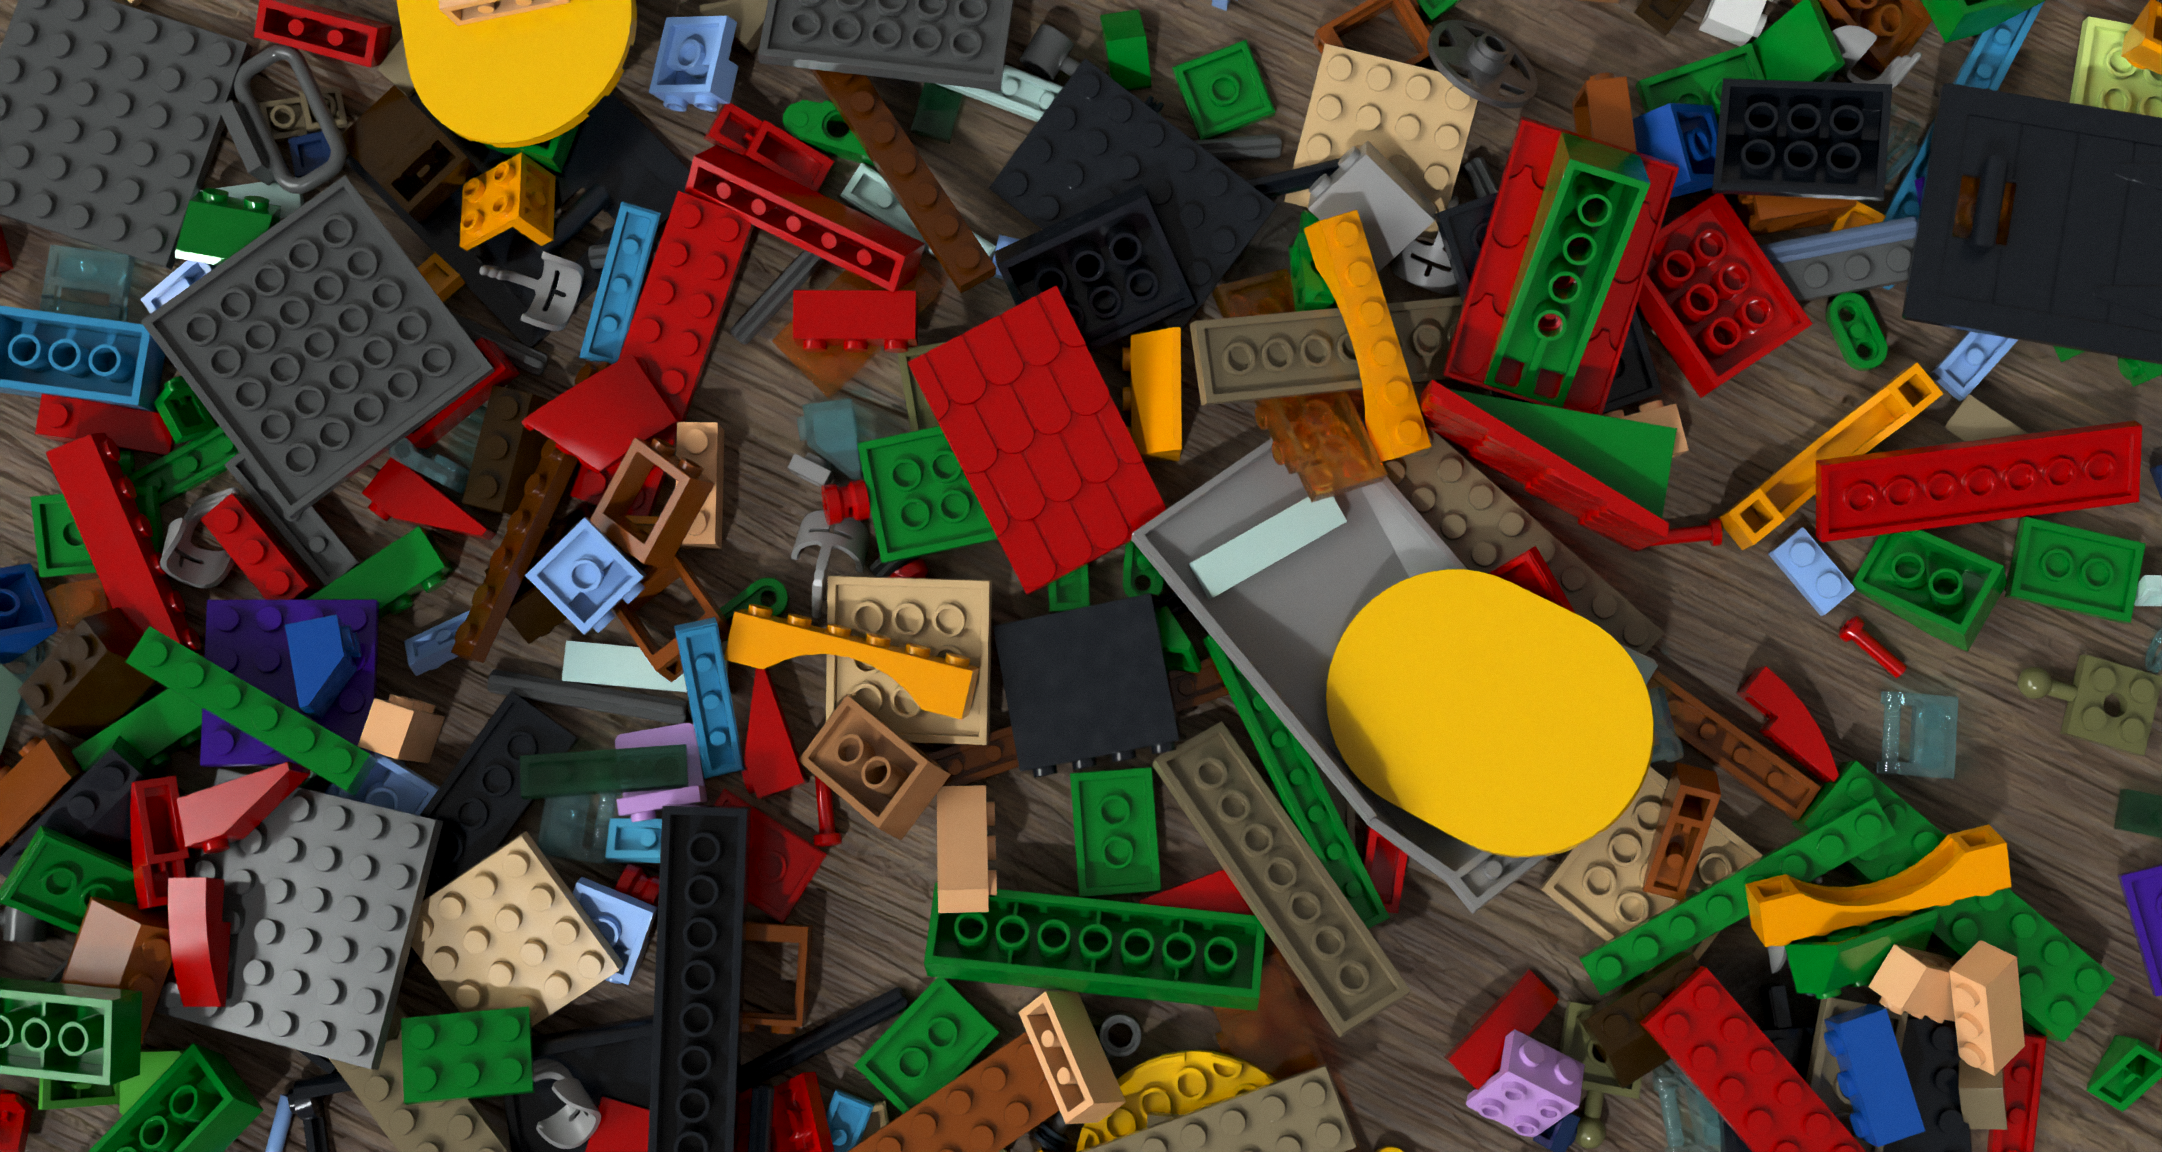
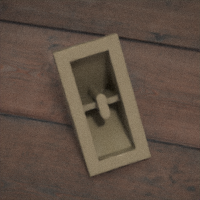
M727 0L699 5L702 16L727 15L737 21L733 44L750 56L754 54L760 46L768 0Z
M1960 1060L1959 1096L1964 1122L1969 1124V1129L2007 1130L2004 1067L1994 1076L1980 1068L1968 1065L1964 1060Z

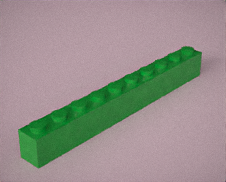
M418 526L305 600H377L379 602V619H381L388 613L397 615L408 609L413 604L412 598L425 590L426 593L437 590L448 581L445 576L455 570L430 531ZM168 688L71 752L82 770H84L120 735L155 767L161 769L172 761L170 755L183 747L184 750H187L201 743L202 708Z

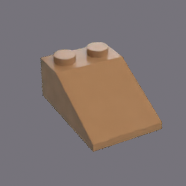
M846 695L798 759L802 765L875 827L899 840L904 838L951 775L918 747L848 695Z

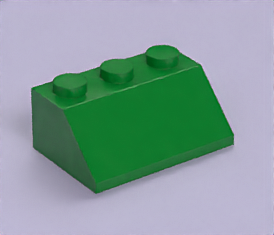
M1920 909L1907 916H1891L1875 920L1866 926H1850L1834 930L1825 936L1801 938L1785 945L1797 993L1815 994L1816 999H1827L1842 994L1841 987L1847 985L1850 987H1860L1870 984L1874 978L1873 976L1876 975L1894 944L1921 951L1926 950L1938 920L1937 910Z

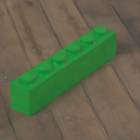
M150 626L126 660L127 664L353 796L357 794L378 761L361 748Z

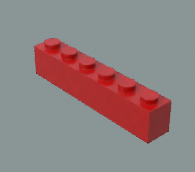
M715 145L693 157L685 193L734 210L748 223L892 292H896L915 279L926 243L719 145Z
M106 432L94 433L45 452L112 609L118 607L141 638L150 626L201 656L199 652L201 649L199 636L192 627L189 628L183 612H185L184 601L179 592L172 589L167 577L168 574L161 568L162 554L155 551L150 539L153 536L151 524L144 514H140L134 500L137 497L136 489L130 478L124 476L118 463L120 452L115 442L107 437Z

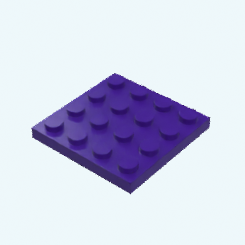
M207 600L205 659L358 747L373 700L376 698L379 602L377 600ZM337 614L345 625H351L353 633L357 632L362 656L355 658L357 671L324 717L313 720L299 708L285 624ZM202 708L201 766H276L285 762L296 763ZM361 748L375 758V752Z

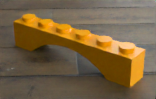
M1353 210L1330 217L1304 228L1316 269L1331 291L1352 341L1363 388L1365 425L1377 463L1432 447L1358 211Z
M1918 362L1904 369L1720 515L1718 518L1721 525L1741 550L1755 545L1816 494V460L1866 454L1942 396L1943 392Z
M749 604L748 609L734 611L724 660L766 669L784 660L802 655L830 654L850 657L872 665L892 677L912 696L922 710L961 720L970 713L980 667L969 665L970 658L946 653V657L941 658L929 655L930 648L912 643H906V648L890 645L891 638L878 634L867 633L866 639L850 635L852 629L842 625L828 623L826 629L811 625L812 619L802 615L788 614L787 619L773 616V609L762 605Z
M1988 824L1948 834L1932 852L1915 865L1894 876L1874 883L1851 887H1829L1803 882L1784 874L1745 884L1751 927L1764 946L1769 947L1784 946L1793 940L1810 936H1825L1834 930L1850 926H1866L1875 920L1891 916H1907L1916 910L1932 906L1951 905L1956 900L1968 897L1988 896L1997 890L2011 887L2007 842Z

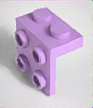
M676 724L624 733L616 737L615 748L623 798L616 799L619 816L631 815V822H640L656 819L655 811L662 810V806L666 804L696 805L708 802L693 724Z
M1514 1029L1505 1036L1500 1071L1488 1079L1479 1090L1475 1089L1469 1093L1466 1105L1479 1112L1483 1117L1493 1119L1514 1129L1519 1135L1536 1137L1579 1107L1585 1064Z

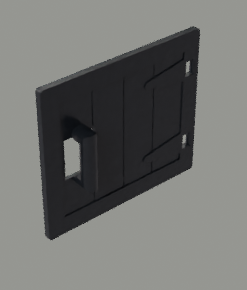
M1944 83L1939 94L1902 318L1914 322L2162 364V118ZM1962 176L1980 179L1972 231L1967 239L1952 237ZM2006 183L2014 184L2015 189L2005 245L1996 244L2005 185Z
M417 92L413 93L408 99L478 169L421 224L413 219L350 153L346 158V162L434 253L436 252L460 274L465 285L523 344L535 348L552 332L551 330L520 321L522 314L527 312L535 298V290L514 282L481 275L479 272L481 266H498L539 280L544 269V260L541 258L543 251L561 257L560 250L602 210L607 212L616 221L621 201L661 212L657 227L658 231L667 223L677 192L685 193L690 172L611 92L609 96H604L587 113L589 117L580 123L562 172L543 167L556 176L554 214L581 188L586 190L554 222L553 241L540 246L514 227H511L466 251L459 246L463 185L470 179L485 173L513 156L492 150L483 143L473 140L469 141L457 135L430 113L422 103ZM614 226L594 245L609 244ZM588 250L575 262L584 269L583 284L575 309L598 288L603 268L594 269L591 267ZM559 271L556 273L551 294L544 308L545 311L548 310L554 294L562 297L566 296L564 292L556 290L560 275Z

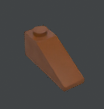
M1678 762L1675 763L1662 801L1642 886L1644 892L1680 901L1684 899L1721 796L1716 772Z

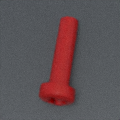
M1710 518L1708 525L1669 528L1666 539L1650 546L1710 541L1712 547L1720 546L1723 540L1720 519Z
M1859 616L1852 617L1842 626L1838 636L1844 642L1852 640L1895 678H1898L1905 672L1907 666L1863 629L1865 622Z
M815 776L819 835L813 836L814 845L821 847L835 846L842 843V833H836L832 789Z

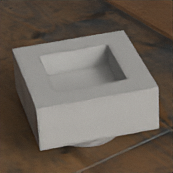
M794 453L787 467L791 474L820 488L822 485L831 484L834 479L833 473L827 469L829 463L811 453H807L805 458Z

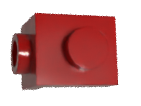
M0 1089V1152H25L33 1108L18 1092L7 1089Z

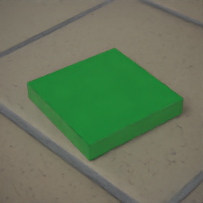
M1801 0L1751 42L1765 80L1823 82L1845 65L1818 0Z
M1247 39L1172 67V73L1199 140L1214 139L1275 116V109Z

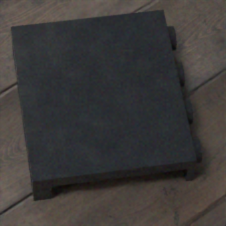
M1149 593L993 626L1020 771L1033 770L1034 778L1057 774V765L1072 763L1073 770L1097 766L1096 758L1111 755L1112 762L1137 758L1135 750L1151 747L1152 754H1159L1177 750L1175 742L1186 740V734L1180 733L1157 612L1162 611L1159 595Z

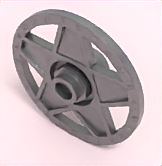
M1447 20L1437 24L1430 33L1427 47L1434 65L1449 82L1465 94L1478 101L1500 108L1522 107L1528 104L1535 95L1538 82L1533 67L1512 43L1494 31L1468 21ZM1445 33L1452 46L1439 47L1438 43L1441 34ZM1512 59L1520 68L1523 75H1521L1518 71H1516L1509 65ZM1458 73L1467 75L1468 79L1471 80L1470 83L1464 78H1462ZM1500 88L1518 96H1498Z

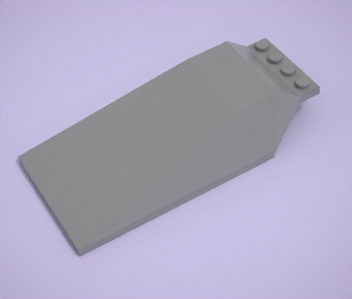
M1323 403L1132 533L1131 540L1366 824L1412 859L1443 879L1472 914L1548 857L1512 858L1495 855L1474 848L1379 797L1352 772L1336 746L1327 715V679L1335 649L1351 621L1373 598L1400 581L1431 571L1468 569ZM1328 486L1347 520L1346 523L1208 600L1189 563Z

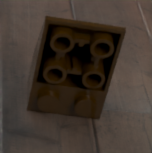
M395 85L342 134L350 155L419 224L428 218L478 170L468 157Z

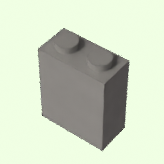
M1367 141L1359 149L1355 146L1350 148L1338 162L1340 167L1332 175L1323 174L1313 183L1309 189L1311 194L1308 210L1320 221L1357 210L1378 273L1435 221L1436 206Z

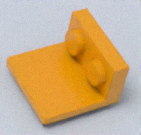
M521 152L507 161L499 163L496 167L470 179L463 185L459 246L468 251L511 227H514L540 246L553 241L556 176Z

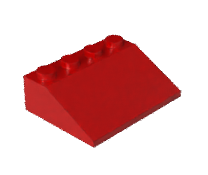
M1716 193L1660 229L1636 306L1700 399L1813 324L1723 194Z

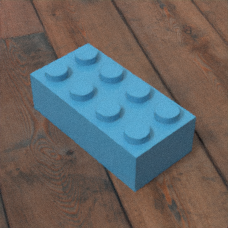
M0 306V393L41 398L42 394L151 412L156 411L154 401L158 398L165 353L143 324Z

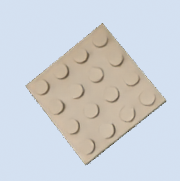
M1325 43L1292 169L1341 158L1353 146L1359 149L1365 142L1369 141L1436 206V213L1446 210L1452 197L1478 100L1459 90L1439 71ZM1309 189L1286 194L1284 202L1308 208L1311 193ZM1436 219L1419 236L1435 240L1439 231Z
M828 576L827 624L849 627L852 629L850 635L865 639L867 633L891 638L890 645L906 648V643L926 646L931 649L929 655L945 658L946 653L962 655L970 658L969 665L980 667L970 713L961 720L922 710L902 686L892 677L872 665L850 657L827 654L826 722L846 695H848L910 742L969 745L989 744L992 580Z
M1649 767L1639 793L1623 815L1606 831L1600 832L1592 839L1578 845L1577 848L1569 850L1539 888L1606 942L1680 902V900L1644 892L1642 889L1663 797L1669 783L1667 779L1652 767ZM1713 816L1684 899L1763 855ZM1720 931L1682 952L1693 953L1698 961ZM1658 965L1652 967L1651 969L1645 971L1644 973L1649 972L1650 970L1654 969V968L1657 967Z
M527 831L423 899L411 947L461 1013L529 1006L531 1008L532 1027L618 972L624 965Z

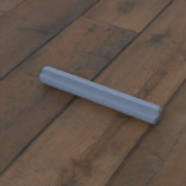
M1912 216L1759 245L1769 262L1775 265L1913 239L1916 235L1918 221L1916 217Z

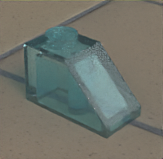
M851 398L802 405L804 416L797 417L800 441L807 440V445L814 453L851 481L864 480L857 446L859 437L855 406Z

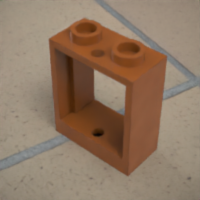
M1367 0L1315 31L1313 43L1321 56L1325 43L1345 48L1340 40L1341 36L1391 8L1419 53L1404 63L1424 68L1433 63L1428 52L1427 41L1434 28L1430 24L1424 25L1418 15L1420 9L1416 0Z
M1600 73L1591 76L1584 83L1572 102L1575 133L1637 151L1627 76L1614 78L1613 73Z
M1738 194L1733 199L1735 213L1753 237L1834 224L1838 218L1843 217L1857 205V200Z
M635 437L590 521L603 534L643 564L668 568L715 483L701 474L704 469L699 464L688 458L682 457L680 459L674 455L676 448L670 443L654 437L652 442ZM655 464L676 479L678 484L649 535L625 516Z
M677 554L668 568L647 565L643 569L647 575L640 581L646 588L629 604L622 599L613 608L655 671L671 683L683 674L677 639L675 637L660 649L635 612L681 577L706 612L697 621L715 617L721 643L729 638L731 624L688 564Z
M747 922L746 940L799 943L794 1013L743 1010L742 1032H754L755 1025H770L771 1033L796 1034V1027H803L807 1024L813 925Z

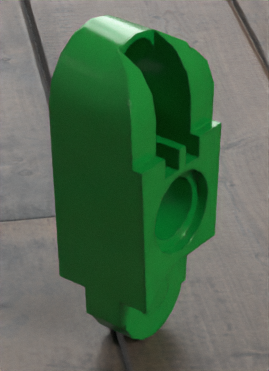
M802 99L801 102L793 103L786 108L783 114V124L786 132L818 152L875 167L851 130L841 138H835L830 135V131L835 125L840 123L846 124L832 102L824 100L823 103Z
M1306 210L1301 213L1299 233L1294 245H1288L1295 312L1332 309L1335 302L1326 282L1316 269L1304 232V228L1320 220L1313 213Z

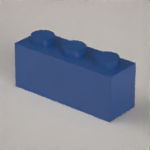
M1868 1004L1824 1019L1828 1031L1824 1033L1825 1044L1830 1054L1837 1059L1840 1073H1837V1081L1844 1096L1849 1097L1854 1112L1850 1114V1121L1855 1134L1862 1138L1863 1141L1880 1147L1924 1132L1925 1128L1887 1009L1874 1004Z

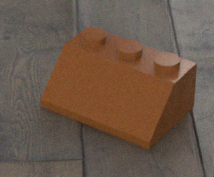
M54 733L43 739L36 735L19 751L23 759L13 769L7 764L0 770V852L83 771L72 754V749Z
M91 896L60 983L142 991L141 1045L172 962L168 911L155 908L138 910V905Z

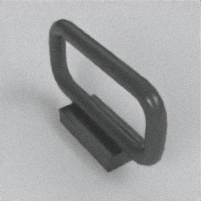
M276 44L258 53L240 66L234 81L235 94L240 104L238 105L233 100H230L218 107L248 173L268 186L277 181L282 189L293 194H304L312 191L337 175L346 162V143L302 53L297 48ZM280 60H286L290 63L331 150L327 162L300 178H295L291 175L250 87L251 80L257 73Z

